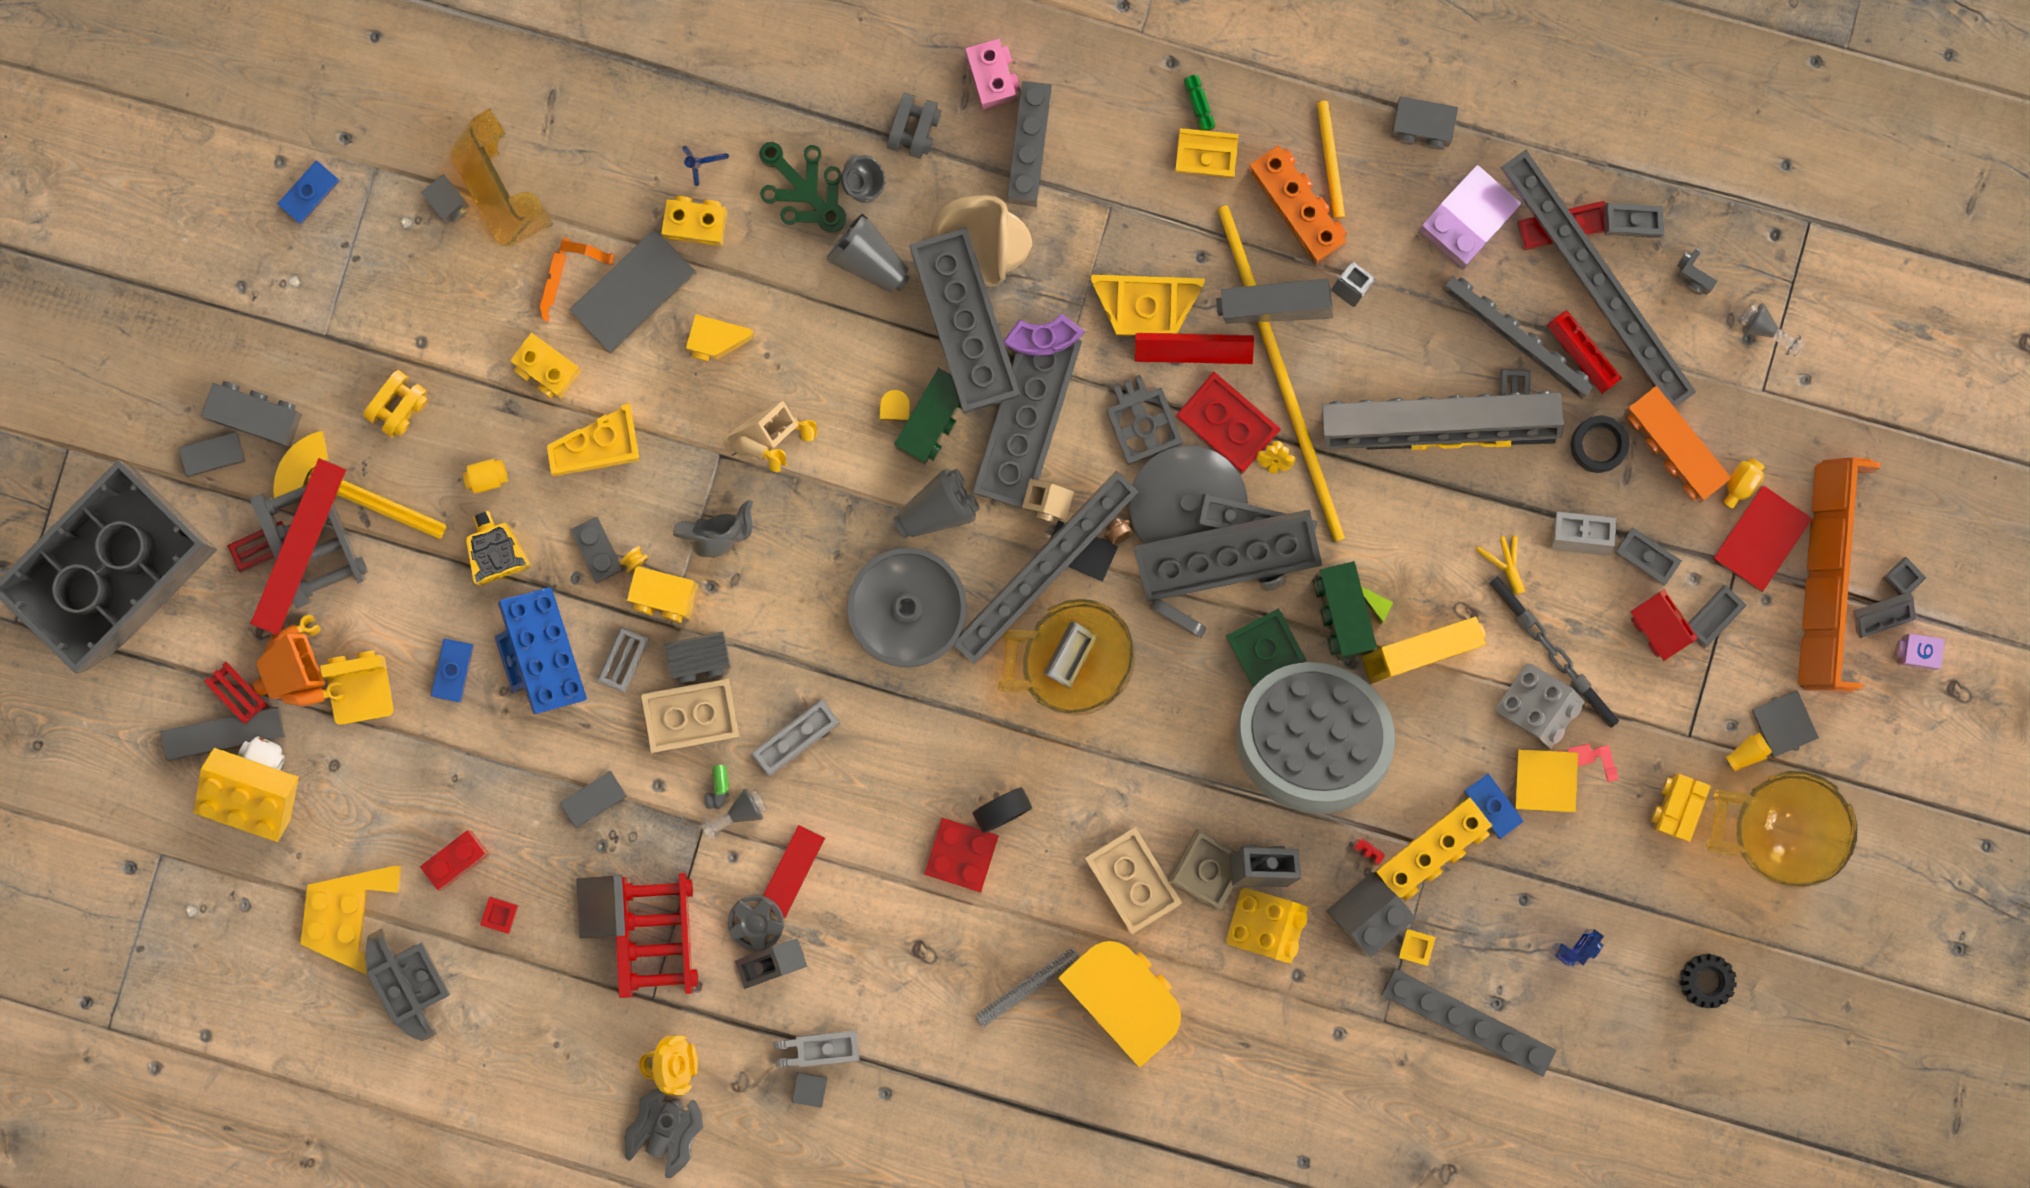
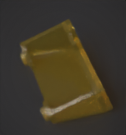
M491 108L476 115L470 121L452 146L451 157L492 236L500 245L509 247L553 225V222L546 209L544 210L539 199L534 194L521 192L512 197L509 196L490 160L500 154L497 148L498 141L506 133Z

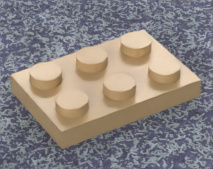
M729 678L641 694L652 754L740 738Z
M1136 827L1085 858L1131 935L1183 904Z

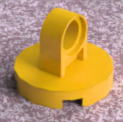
M668 1035L660 1040L655 1050L643 1054L638 1062L642 1076L646 1079L655 1080L659 1090L666 1095H684L693 1086L688 1085L691 1076L697 1075L698 1057L693 1044L687 1043L685 1040L687 1037L684 1035ZM650 1057L653 1058V1060H652V1069L650 1068V1065H649V1059H650Z

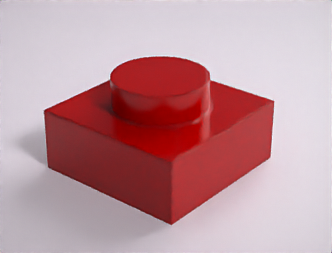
M489 896L480 925L510 934L519 905Z

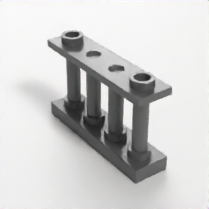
M307 485L274 499L271 497L266 498L265 493L250 498L275 559L279 555L291 524L287 526L281 524L278 526L274 514L278 513L277 510L300 501ZM334 503L326 522L331 520L338 537L317 545L310 561L343 548L349 565L310 581L302 580L293 600L297 609L311 603L309 597L313 596L312 592L353 575L357 583L366 580L364 574L368 573L366 564L361 556L356 557Z

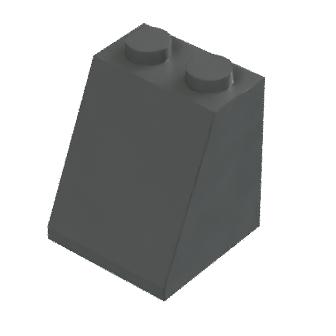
M1372 872L1326 911L1364 957L1370 958L1417 919L1403 901Z

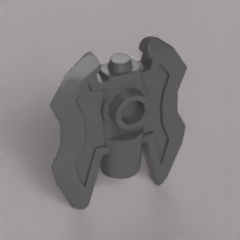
M657 1088L640 1098L639 1114L635 1122L626 1130L625 1157L628 1161L632 1160L649 1138L645 1150L648 1154L657 1158H663L668 1149L665 1177L669 1179L685 1167L690 1160V1146L694 1137L703 1129V1120L696 1101L691 1100L687 1105L688 1109L686 1111L678 1099L673 1098L671 1101H664V1097L667 1095Z

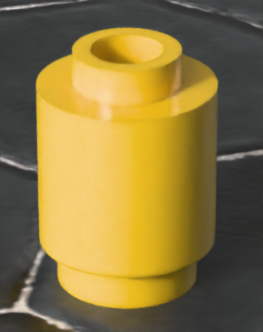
M493 458L467 465V472L462 473L466 489H472L474 494L502 487L503 483L509 482L503 459L496 461Z

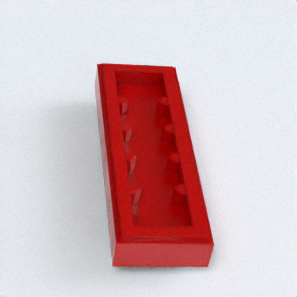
M1567 309L1547 324L1548 328L1560 341L1563 349L1572 356L1580 366L1581 371L1589 377L1601 394L1622 379Z

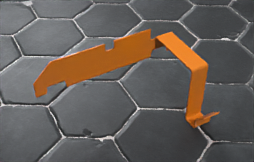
M564 238L561 242L559 253L554 252L549 269L551 277L546 280L539 308L542 319L549 322L550 305H554L567 257L564 255L565 251L584 254L612 265L615 256L612 252L608 254L590 245L571 242L570 239Z

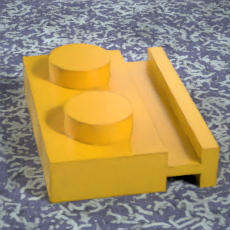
M1180 128L1175 172L1234 178L1239 134Z

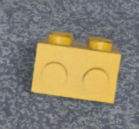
M375 651L357 653L358 659L346 661L345 656L329 658L327 659L328 664L320 665L322 677L327 679L328 685L332 682H339L343 685L335 687L332 690V695L346 696L342 701L331 699L336 724L345 725L388 717L394 713L384 656L375 655Z
M1243 888L1239 894L1226 942L1230 946L1292 964L1293 958L1299 950L1298 941L1301 931L1307 923L1308 907L1290 900Z

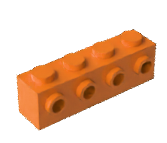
M1277 145L1252 162L1248 170L1316 266L1345 246L1346 239L1344 237L1347 236V233L1339 221L1333 222L1327 214L1330 212V209L1322 197L1316 198L1311 191L1313 185L1304 172L1299 174L1294 167L1296 160L1287 148L1282 150L1280 145Z
M1657 385L1625 410L1628 415L1626 417L1628 424L1635 431L1640 430L1647 438L1644 441L1646 446L1653 454H1660L1665 461L1663 464L1664 468L1673 478L1677 476L1684 484L1682 490L1690 500L1694 501L1696 499L1698 503H1701L1731 479L1729 474Z

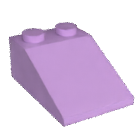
M1477 165L1425 221L1419 232L1461 269H1464L1522 203Z

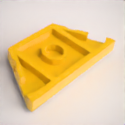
M1091 275V283L1116 336H1135V333L1178 334L1205 284V278Z

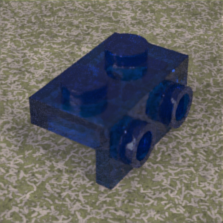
M1586 929L1572 950L1563 943H1554L1551 948L1557 951L1555 957L1565 965L1572 967L1574 965L1584 966L1588 959H1594L1602 950L1604 944L1601 943V940L1604 936L1595 929Z

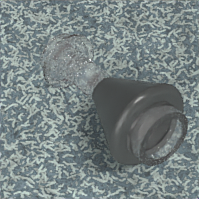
M1751 303L1739 319V323L1743 325L1742 331L1744 334L1773 338L1787 348L1785 352L1787 356L1790 354L1796 356L1804 345L1800 335L1793 338L1778 328L1766 305L1763 303L1758 306Z
M743 789L726 814L712 822L705 818V822L701 824V827L709 840L713 838L717 840V832L734 822L762 820V813L768 809L756 789L751 792Z

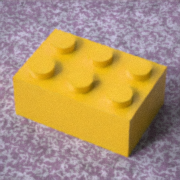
M214 748L200 771L193 813L278 842L291 820L299 777Z

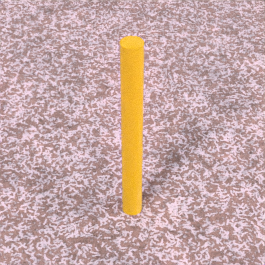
M1328 101L1317 102V110L1333 218L1339 219L1345 217L1330 110Z

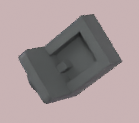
M1696 248L1692 253L1686 251L1677 265L1681 268L1677 277L1687 283L1686 287L1690 291L1698 295L1702 293L1705 295L1709 294L1716 285L1717 280L1693 266L1701 250Z

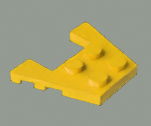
M391 866L308 884L300 945L367 975L366 953L360 952L367 890L398 893L401 866Z

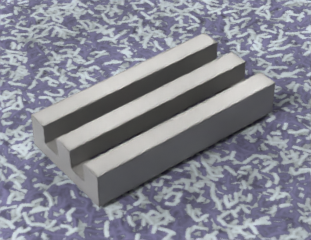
M621 627L597 681L626 693L649 638ZM625 635H627L630 638L620 658L612 679L609 680L606 677L617 655L623 638ZM639 640L640 643L622 684H618L617 682L635 641Z

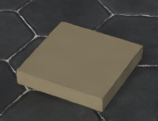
M1196 829L1170 875L1168 882L1213 909L1220 911L1234 887L1232 886L1230 856L1235 854L1236 851L1201 830Z

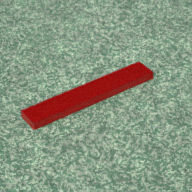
M318 458L250 624L273 634H280L347 472L346 468Z

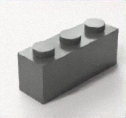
M223 381L222 386L215 383L212 384L201 417L291 448L302 414L295 411L296 405L279 400L278 404L268 402L267 395L251 390L250 395L239 392L240 386L227 381Z

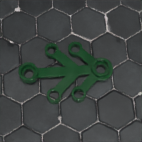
M767 142L762 145L759 151L762 163L768 167H776L797 189H776L772 185H766L760 192L763 202L766 204H773L776 201L809 202L816 211H797L794 207L787 206L782 209L780 214L782 222L786 225L818 223L822 230L830 233L841 230L846 223V213L838 205V188L842 175L840 169L830 166L824 171V179L828 183L825 203L817 194L818 164L822 158V153L818 146L809 145L804 150V158L807 161L805 181L783 158V150L779 144ZM770 148L777 151L776 156L773 158H768L765 155L766 151ZM810 150L818 152L816 159H809L807 157ZM831 171L838 173V178L834 181L827 178L828 173ZM767 190H773L775 196L772 199H766L764 193ZM787 211H792L795 213V218L787 221L784 218V214ZM828 213H835L837 219L834 222H828L826 220Z

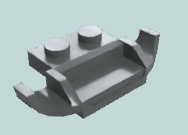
M382 929L368 935L365 956L366 973L393 1024L398 1026L404 1033L420 1041H425L436 1035V1030L431 1026L425 1015V1008L448 997L450 993L423 942L395 955L394 951L390 950Z

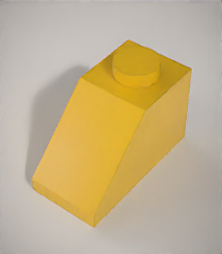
M695 314L686 349L689 353H692L691 358L703 362H708L709 358L717 360L751 341L754 337L753 329Z

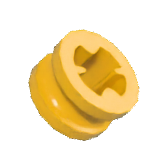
M640 546L631 550L619 562L621 566L625 565L627 567L626 572L628 574L634 572L636 566H642L649 559L647 554L643 555L641 553L642 548Z

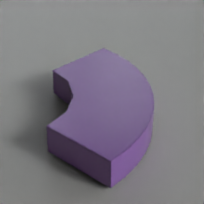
M1061 313L1055 320L1043 325L1029 324L1020 319L1003 342L1007 348L1015 352L1030 356H1045L1067 349L1078 341L1085 331Z

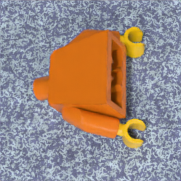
M312 615L302 617L300 625L296 626L293 624L281 630L279 635L273 634L264 649V654L256 663L261 677L254 680L253 688L258 695L264 696L268 693L271 699H281L285 704L296 706L324 702L325 698L329 697L334 701H342L346 697L345 695H332V690L335 687L343 686L339 682L330 683L327 689L322 690L321 688L325 685V682L306 634L315 636L321 630L319 625L307 628L309 623L316 620Z

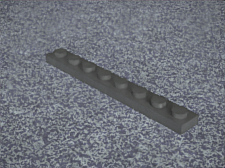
M1116 470L961 632L954 646L975 664L1139 491Z

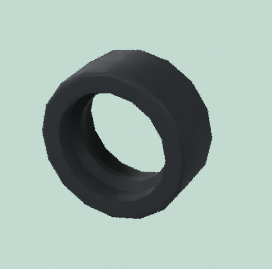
M1604 415L1590 417L1582 422L1572 435L1570 443L1572 456L1577 464L1586 471L1594 473L1609 472L1620 465L1627 456L1629 449L1628 433L1623 425L1612 417ZM1592 428H1607L1616 437V452L1607 461H1594L1583 450V438Z
M1020 787L974 810L972 814L982 833H987L1025 814L1032 809V805L1024 789Z

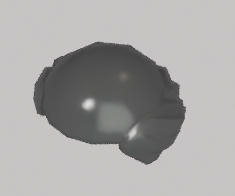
M852 156L844 164L841 175L842 187L847 195L858 202L870 203L885 188V172L881 169V165L878 164L877 160L871 156Z

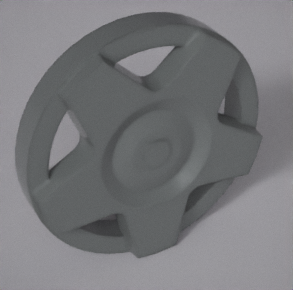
M749 895L741 898L732 907L728 917V928L731 937L739 945L749 950L761 951L773 946L778 941L784 929V917L779 906L770 898L762 895ZM759 901L755 907L746 904V902ZM771 908L775 912L778 921L770 917ZM736 913L740 921L734 925V915ZM766 935H775L772 940L766 942ZM743 937H748L751 943L745 941Z

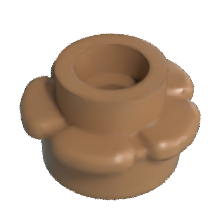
M1121 518L1111 521L1106 526L1107 531L1104 537L1110 539L1114 545L1125 541L1133 533L1129 527L1130 521H1122Z

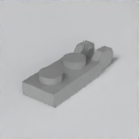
M857 1030L800 1036L792 1040L773 1042L774 1048L787 1049L797 1046L798 1058H779V1060H775L776 1067L794 1065L806 1067L860 1060Z

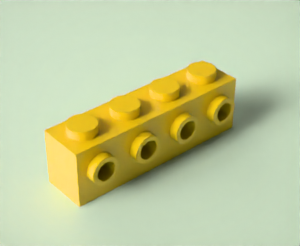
M1467 798L1375 870L1374 873L1399 898L1403 897L1407 901L1419 891L1417 887L1419 883L1425 879L1431 882L1443 872L1440 867L1450 860L1454 864L1466 854L1464 848L1471 842L1478 845L1490 835L1487 830L1492 825L1472 799Z

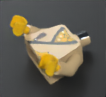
M782 400L743 421L728 435L724 446L728 454L732 456L737 454L742 461L752 457L760 460L768 459L769 470L779 472L781 471L780 465L787 466L786 455L782 449L773 448L795 430H800L801 440L813 441L814 437H817V425L813 420L799 422L798 418L792 416Z

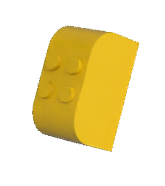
M1114 941L1099 942L1085 951L1058 978L1138 1067L1141 1068L1177 1033L1181 1022L1180 1008L1176 999L1169 992L1173 987L1161 974L1155 977L1151 973L1149 968L1152 964L1140 951L1135 955L1128 947Z

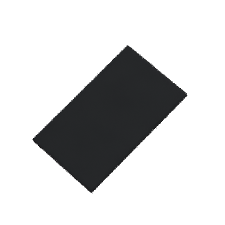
M1058 520L1051 538L1065 524L1064 522ZM1095 537L1068 567L1103 582L1118 546Z

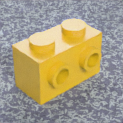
M675 196L674 200L667 199L662 236L664 239L722 247L727 210L725 207H721V202L704 200L703 204L692 203L691 198L684 196Z
M532 332L510 360L516 366L513 372L526 381L530 377L539 383L537 389L550 399L553 395L561 399L582 372L577 365Z

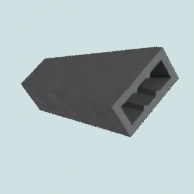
M1328 278L1221 289V298H1216L1218 316H1223L1225 324L1333 318L1332 295Z

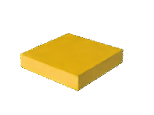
M1518 749L1515 809L1575 813L1578 753Z

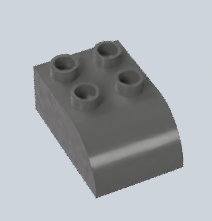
M117 460L0 578V600L75 674H78L96 666L129 640L217 549L134 467Z

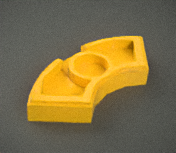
M323 431L302 438L283 456L274 478V498L305 486L318 458L329 461Z

